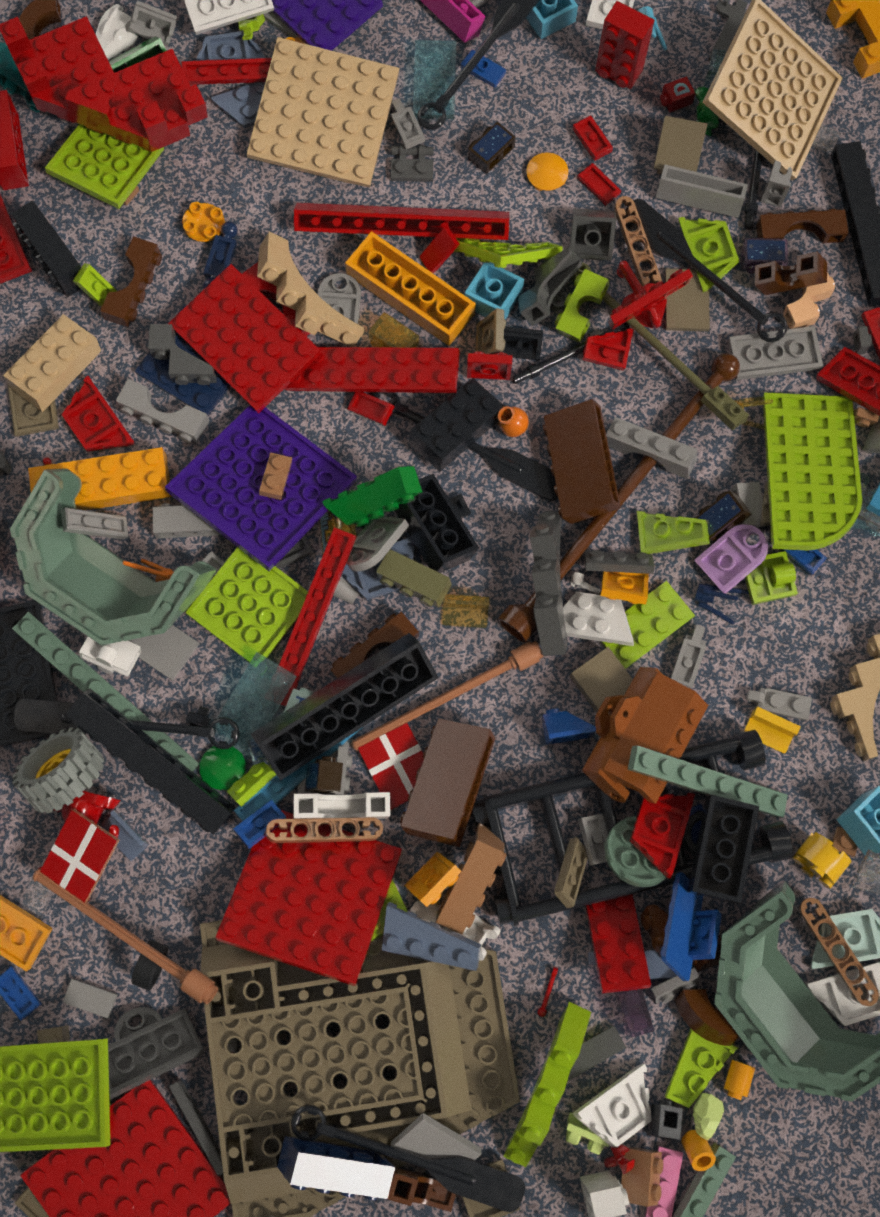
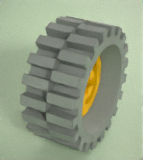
M72 727L68 731L63 729L60 730L58 735L53 733L48 740L43 739L39 742L40 745L37 748L33 747L29 751V756L23 757L21 760L22 765H18L15 769L17 773L13 774V785L39 813L44 811L51 813L53 809L58 811L62 809L64 804L68 806L73 803L75 797L80 798L84 794L82 791L86 788L89 789L93 785L92 780L98 779L100 775L98 771L103 770V755L79 728L75 729Z

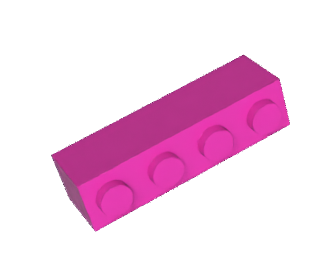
M420 0L464 43L479 37L485 15L469 0Z

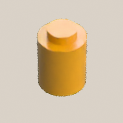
M731 1060L723 1088L728 1090L727 1095L738 1100H742V1096L748 1097L756 1068Z
M696 1130L686 1132L682 1137L681 1143L693 1169L705 1171L711 1168L716 1161V1157L708 1140L700 1137Z

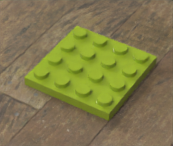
M79 124L46 165L45 170L47 174L120 209L163 152L164 147L150 152L138 145L128 144L115 139L111 135L96 132Z
M237 547L185 613L259 669L298 619L308 591L276 566L268 571Z

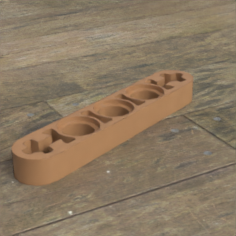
M622 196L616 201L614 211L616 212V217L637 277L643 287L650 283L648 276L654 274L650 279L652 283L656 284L662 281L637 208L632 198ZM622 203H624L625 206H629L627 210L628 217L626 218V212L624 208L620 209ZM634 222L637 225V230L633 232L628 231L626 224ZM639 241L643 243L644 249L636 251L632 244ZM640 262H649L651 269L643 271L640 268Z
M377 818L275 819L268 823L265 834L267 839L273 843L374 841L383 833V824ZM349 823L354 826L355 833L352 836H346L342 832L344 824ZM359 823H362L361 828H368L370 823L375 828H378L374 835H371L370 831H362V836L358 835L360 830ZM287 824L291 825L290 837H286L287 832H281L279 837H275V834L270 832L274 825H278L280 830H286ZM302 824L307 828V834L304 837H298L294 833L296 825ZM321 824L330 826L331 834L325 837L319 834L318 827Z
M815 898L804 899L799 905L801 916L855 1000L863 1006L874 1005L878 1001L879 993L819 900ZM808 902L811 905L815 904L817 906L814 911L818 917L822 914L824 916V919L817 920L814 925L811 920H815L813 914L805 912L808 908L806 905ZM821 923H827L831 927V934L828 937H822L819 934L818 927ZM836 944L842 945L845 949V955L840 959L835 958L832 954V948ZM849 966H855L858 969L859 976L857 979L850 980L847 978L846 969ZM865 979L866 983H862V986L865 990L872 991V994H870L871 1000L861 999L860 996L863 995L862 990L858 986L854 989L853 985Z

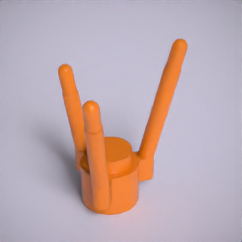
M141 559L140 562L152 568L123 561L125 566L156 575V582L168 580L174 573L173 569L164 568L145 559Z

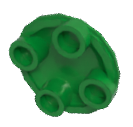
M213 746L204 753L200 761V774L203 781L216 790L230 789L236 781L244 776L246 771L245 759L242 753L234 746L223 750Z

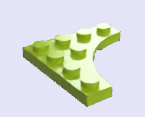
M456 238L460 245L454 252H463L466 257H477L480 262L494 263L495 267L506 268L507 264L522 265L525 261L538 262V259L549 260L563 250V246L550 242L525 243V246L503 242H480L479 239Z

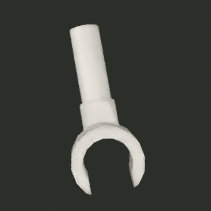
M575 572L571 575L570 583L573 587L577 585V588H584L599 595L600 589L583 582L584 574Z

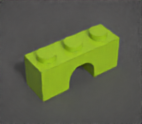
M584 269L582 274H578L574 283L576 288L573 294H568L564 303L566 308L563 314L559 313L555 321L557 333L579 343L582 342L590 326L589 319L579 314L580 306L587 301L601 304L610 286L609 279L587 269Z

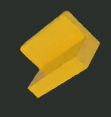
M757 706L753 709L744 732L756 730L764 745L785 754L792 738L798 734L801 726Z

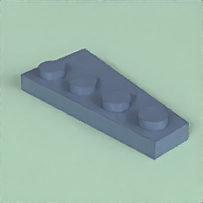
M391 902L387 904L382 951L476 971L479 965L481 944L456 932H448L439 928L440 925L432 921L430 923L418 918L417 914L410 911L405 912Z

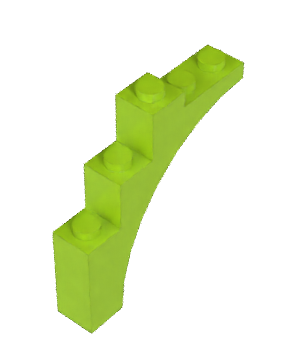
M571 1002L566 1006L534 1090L503 1157L526 1167L538 1145L542 1144L549 1131L555 1108L565 1091L570 1070L580 1054L591 1016L590 1011Z

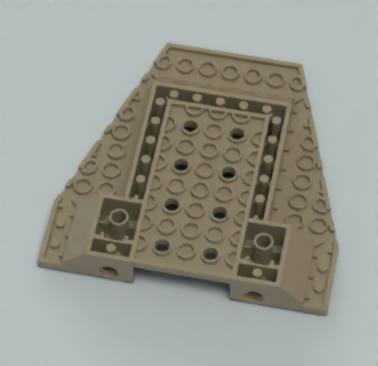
M222 920L200 924L202 939L201 972L215 981V985L218 987L215 997L209 1004L206 1005L204 1003L224 1183L230 1203L232 1204L233 1217H270L271 1214L274 1217H311L346 1197L339 1194L338 1191L330 1190L329 1194H325L310 1187H306L305 1190L294 1189L277 1168L285 1136L298 1138L292 1131L291 1118L294 1112L301 1106L307 1104L315 1105L325 1114L326 1122L391 1146V1141L422 1113L454 1132L461 1134L520 1102L496 951L486 950L487 954L484 960H479L478 968L474 971L382 951V936L371 941L356 986H352L217 941L215 937ZM380 1014H385L390 1019V1024L385 1029H381L376 1025V1017ZM330 1022H336L340 1025L341 1031L338 1036L332 1037L327 1033V1026ZM281 1030H287L291 1034L289 1044L283 1045L278 1041V1033ZM232 1038H237L241 1041L242 1047L237 1053L229 1050L228 1043ZM388 1065L394 1066L397 1070V1076L393 1080H387L383 1076V1069ZM341 1073L347 1077L348 1082L344 1088H338L334 1085L333 1079L336 1074ZM287 1082H294L297 1085L298 1091L296 1095L288 1096L285 1094L284 1086ZM237 1090H244L248 1095V1100L243 1105L236 1103L234 1099ZM308 1110L302 1112L300 1123L296 1125L297 1130L307 1131L309 1135L317 1132L316 1127L318 1121H321V1117L319 1114L316 1116L308 1114ZM321 1135L317 1139L313 1140L363 1148L352 1143L334 1137L331 1138L325 1135ZM383 1155L395 1169L408 1164Z

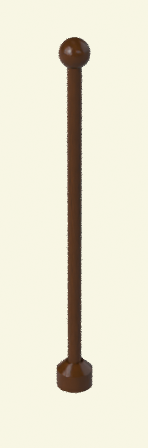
M730 353L718 355L712 362V374L705 384L714 389L722 382H728L736 378L740 371L739 360ZM698 390L662 434L663 436L676 440L704 404L701 402L704 394L700 390ZM645 455L617 490L620 506L624 504L658 461ZM619 509L596 516L560 560L561 580ZM535 591L525 604L508 605L497 619L502 628L521 642H526L537 629L534 614Z

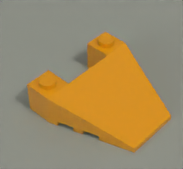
M831 0L826 14L834 29L856 21L869 45L859 48L853 61L861 78L879 73L880 0Z

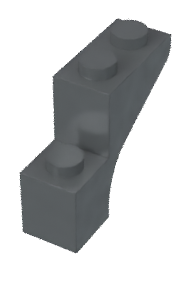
M570 246L535 268L536 285L518 296L520 313L532 326L550 316V306L553 298L582 266V260Z
M150 324L148 349L152 358L158 360L170 358L169 376L172 382L179 385H186L188 383L209 385L210 383H217V377L211 365L176 345V333L172 324Z

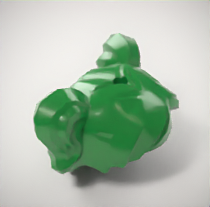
M701 86L695 90V96L699 101L696 121L707 123L705 135L711 136L712 129L718 128L719 117L703 103L709 89Z

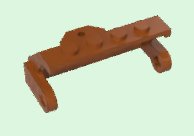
M640 667L625 695L606 697L595 715L596 733L600 736V739L582 771L606 795L615 801L626 802L630 794L626 788L628 787L639 792L648 802L656 804L667 782L628 770L632 746H641L680 759L709 705L696 691L663 675L657 668Z

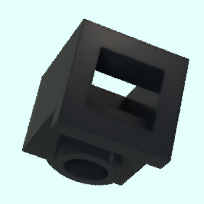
M659 1100V1104H652V1121L646 1135L669 1140H680L683 1109L674 1107V1102Z

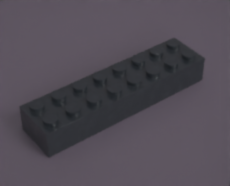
M408 633L251 733V736L281 781L437 680L438 676L420 642Z

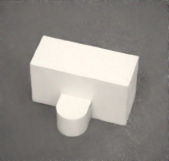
M87 637L79 654L80 658L97 665L98 669L112 675L116 671L128 677L141 653V646L128 640L101 646L90 637Z

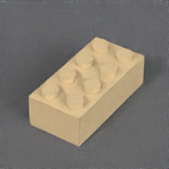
M63 314L3 376L13 391L43 412L101 352V348L96 337Z

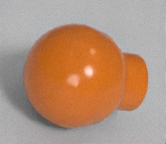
M509 406L500 409L498 412V425L504 435L518 437L527 430L529 419L524 410Z

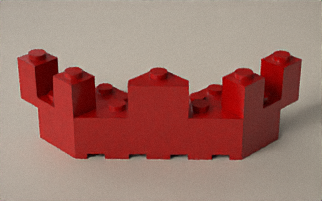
M87 16L30 40L18 17L0 24L2 37L37 110L52 113L72 123H79L88 129L111 135L115 139L131 145H138L150 152L190 136L189 125L208 117L206 103L197 84L190 86L173 49L114 73Z

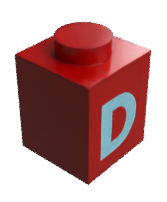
M686 76L665 84L660 100L664 107L667 106L669 112H673L693 104L695 91Z

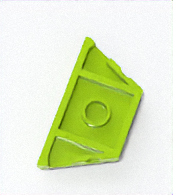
M685 217L678 218L682 233L693 256L720 279L739 263L726 221H708L707 219L694 221L685 220ZM696 270L702 291L710 290L714 284Z

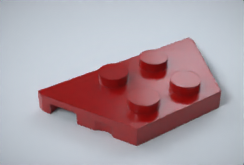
M86 376L83 380L85 383L80 391L74 394L70 405L62 413L63 418L87 452L134 445L133 439L89 376Z
M687 793L686 796L667 794L659 797L656 804L650 803L643 798L630 838V842L669 879L674 872L695 796L693 793Z

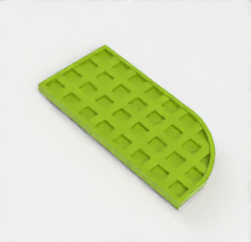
M764 392L762 400L772 549L807 551L831 545L841 539L851 529L862 507L853 401L845 396Z

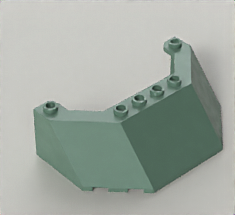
M69 469L44 470L10 528L11 536L15 539L17 548L15 553L19 570H22L25 584L23 586L25 594L101 646L165 633L202 593L217 569L207 562L199 561L195 562L192 566H180L174 571L170 579L156 582L138 569L123 565L124 560L89 536L63 532L61 510L65 507L76 509L75 498L81 490L82 483L80 478Z
M784 881L761 898L722 934L715 1005L778 1087L803 1090L805 1093L820 1096L838 1097L841 1100L852 1102L880 1083V1032L874 1035L839 1028L778 950L780 924L790 918L795 903V894Z

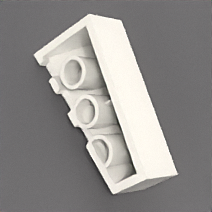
M609 1170L580 1177L588 1217H616L627 1214L625 1208L626 1205H629L627 1191L617 1180L616 1176H612Z

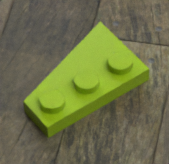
M637 511L640 550L643 553L653 554L710 544L706 520L681 516L670 517L664 514L656 513L655 515Z
M690 1028L664 1097L690 1108L708 1086V1082L721 1070L731 1054H734L738 1047L712 1043L699 1036Z

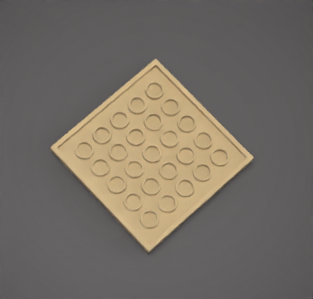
M752 0L703 103L771 164H774L775 161L781 162L779 171L784 175L787 174V169L791 167L792 175L790 180L797 179L842 81V77L762 0Z
M277 37L247 151V158L370 188L400 68Z

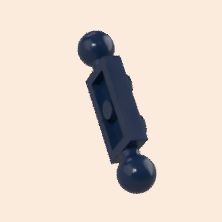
M231 221L222 224L221 233L223 237L215 235L203 272L204 276L208 278L203 283V290L232 262L237 246L236 240L232 238L237 235L238 228Z

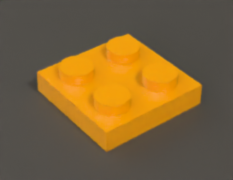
M603 571L600 596L611 600L619 599L632 604L640 603L646 605L649 574Z

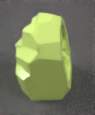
M702 1093L697 1098L693 1107L696 1133L705 1140H709L713 1136L724 1113L723 1102L712 1094Z

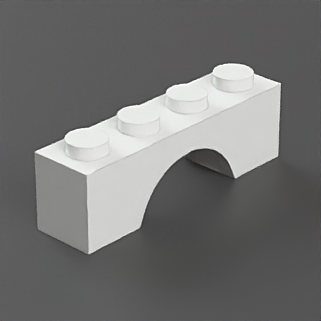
M390 792L354 795H323L314 793L294 794L293 819H388L390 817Z

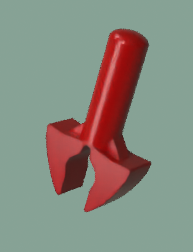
M622 1144L618 1147H611L614 1156L606 1158L604 1165L607 1168L619 1165L623 1175L634 1168L635 1159L628 1160L624 1157L625 1153L630 1151V1149Z

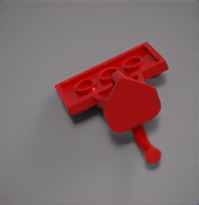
M621 261L617 269V275L620 278L626 279L633 293L626 296L622 304L611 311L612 314H610L608 324L613 330L626 321L635 318L645 327L658 329L661 326L665 311L666 298L689 284L693 278L690 269L684 272L682 269H679L671 274L668 281L664 284L660 281L656 284L648 283L642 287L628 262Z

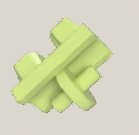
M569 1113L566 1128L567 1142L578 1145L581 1136L590 1139L587 1149L597 1155L601 1153L605 1146L609 1147L605 1141L574 1117L573 1113Z

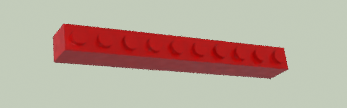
M296 203L294 208V231L370 234L372 231L376 235L436 237L443 228H449L455 238L508 240L510 217L509 212L318 203Z

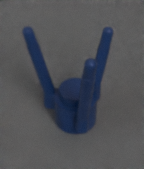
M699 583L694 601L699 602L698 607L704 608L734 625L735 621L707 603H713L715 596L737 601L738 597L721 593L722 591L717 586ZM732 588L728 591L729 593L749 594L748 590Z

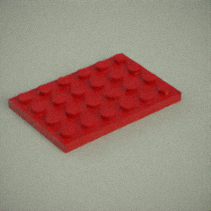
M232 264L220 273L168 323L172 324L175 332L211 365L258 414L322 353L307 336Z

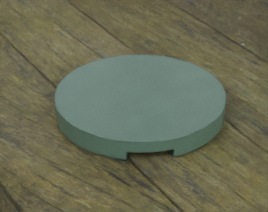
M637 816L625 818L610 830L605 841V857L609 867L617 877L630 885L651 887L660 884L667 877L630 842Z

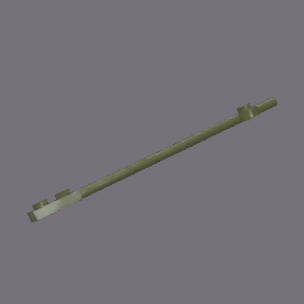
M582 262V266L570 279L575 282L578 274H582L584 269L591 271V268ZM606 292L603 301L613 310L619 307L620 304ZM633 318L626 321L704 394L701 402L731 430H734L748 419L749 414L719 386L711 389L638 320Z

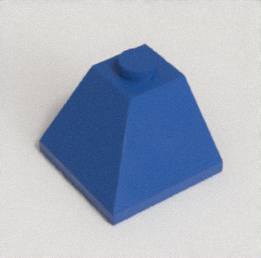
M558 708L547 710L546 714H543L541 717L546 745L592 738L596 732L594 725L567 711L560 712Z

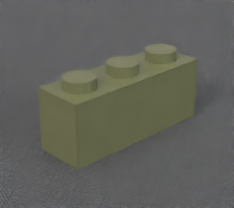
M391 549L387 552L376 571L380 583L389 588H392V586L397 587L403 595L410 598L413 595L428 607L434 605L439 608L452 585L449 577Z

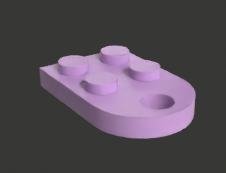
M742 524L731 528L694 561L723 593H727L764 561L768 552V543L764 534L758 528ZM758 535V543L756 545H748L747 539L749 536Z

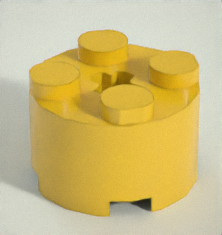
M817 832L811 833L792 859L802 866L801 870L810 878L815 875L819 878L821 884L831 889L852 861L844 851L839 854V851L832 846V841Z

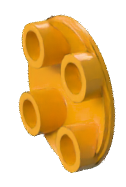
M545 152L534 156L529 161L526 174L529 182L536 190L551 191L558 189L566 183L568 166L559 155Z
M191 203L182 218L184 232L191 239L199 242H209L214 240L215 235L220 236L221 226L225 223L222 210L208 203Z

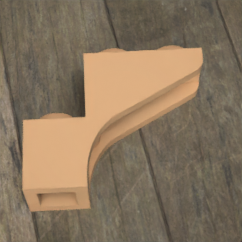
M828 272L826 283L803 287L802 297L786 306L783 316L787 321L789 329L807 327L816 323L820 316V311L815 302L830 298L835 290L834 280L829 276Z

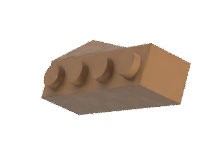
M478 823L475 830V843L470 841L466 849L465 864H459L458 868L462 872L458 875L459 878L455 884L448 888L437 912L436 923L459 934H463L466 927L470 928L475 919V914L473 913L476 907L480 908L486 896L483 893L487 886H492L496 877L494 871L497 866H502L507 853H504V842L481 823Z

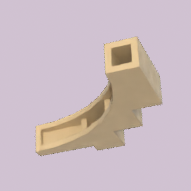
M269 231L259 247L257 277L277 286L276 302L296 310V327L313 335L318 331L341 343L354 347L363 335L364 327L340 314L318 296L296 268L289 251L288 240Z
M880 634L869 638L867 643V651L871 657L874 656V659L856 664L850 668L849 680L853 686L856 685V689L836 694L832 697V702H830L834 715H838L839 719L848 717V731L851 735L854 734L857 742L855 743V751L859 757L862 756L863 761L878 756L873 733V715L875 702L880 691Z

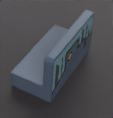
M112 809L109 812L111 816L100 827L106 831H109L111 825L119 827L118 839L120 841L117 847L130 861H133L149 844L118 811Z

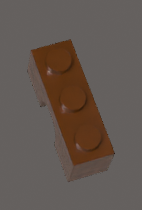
M818 251L796 256V265L782 266L776 261L755 265V286L764 295L827 282V261Z

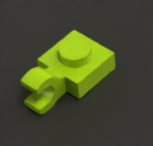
M264 14L238 22L240 31H244L242 40L253 38V32L258 31L265 21Z

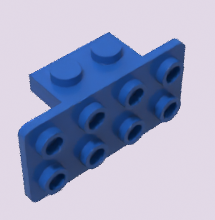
M678 872L673 882L671 903L669 904V916L665 926L661 958L682 981H689L693 960L715 959L722 914L718 910L701 911L703 896L688 893L690 880L683 872Z

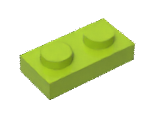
M84 263L73 280L101 307L108 292L117 291L90 264Z
M260 760L240 780L236 781L227 790V793L242 807L276 774L263 760Z

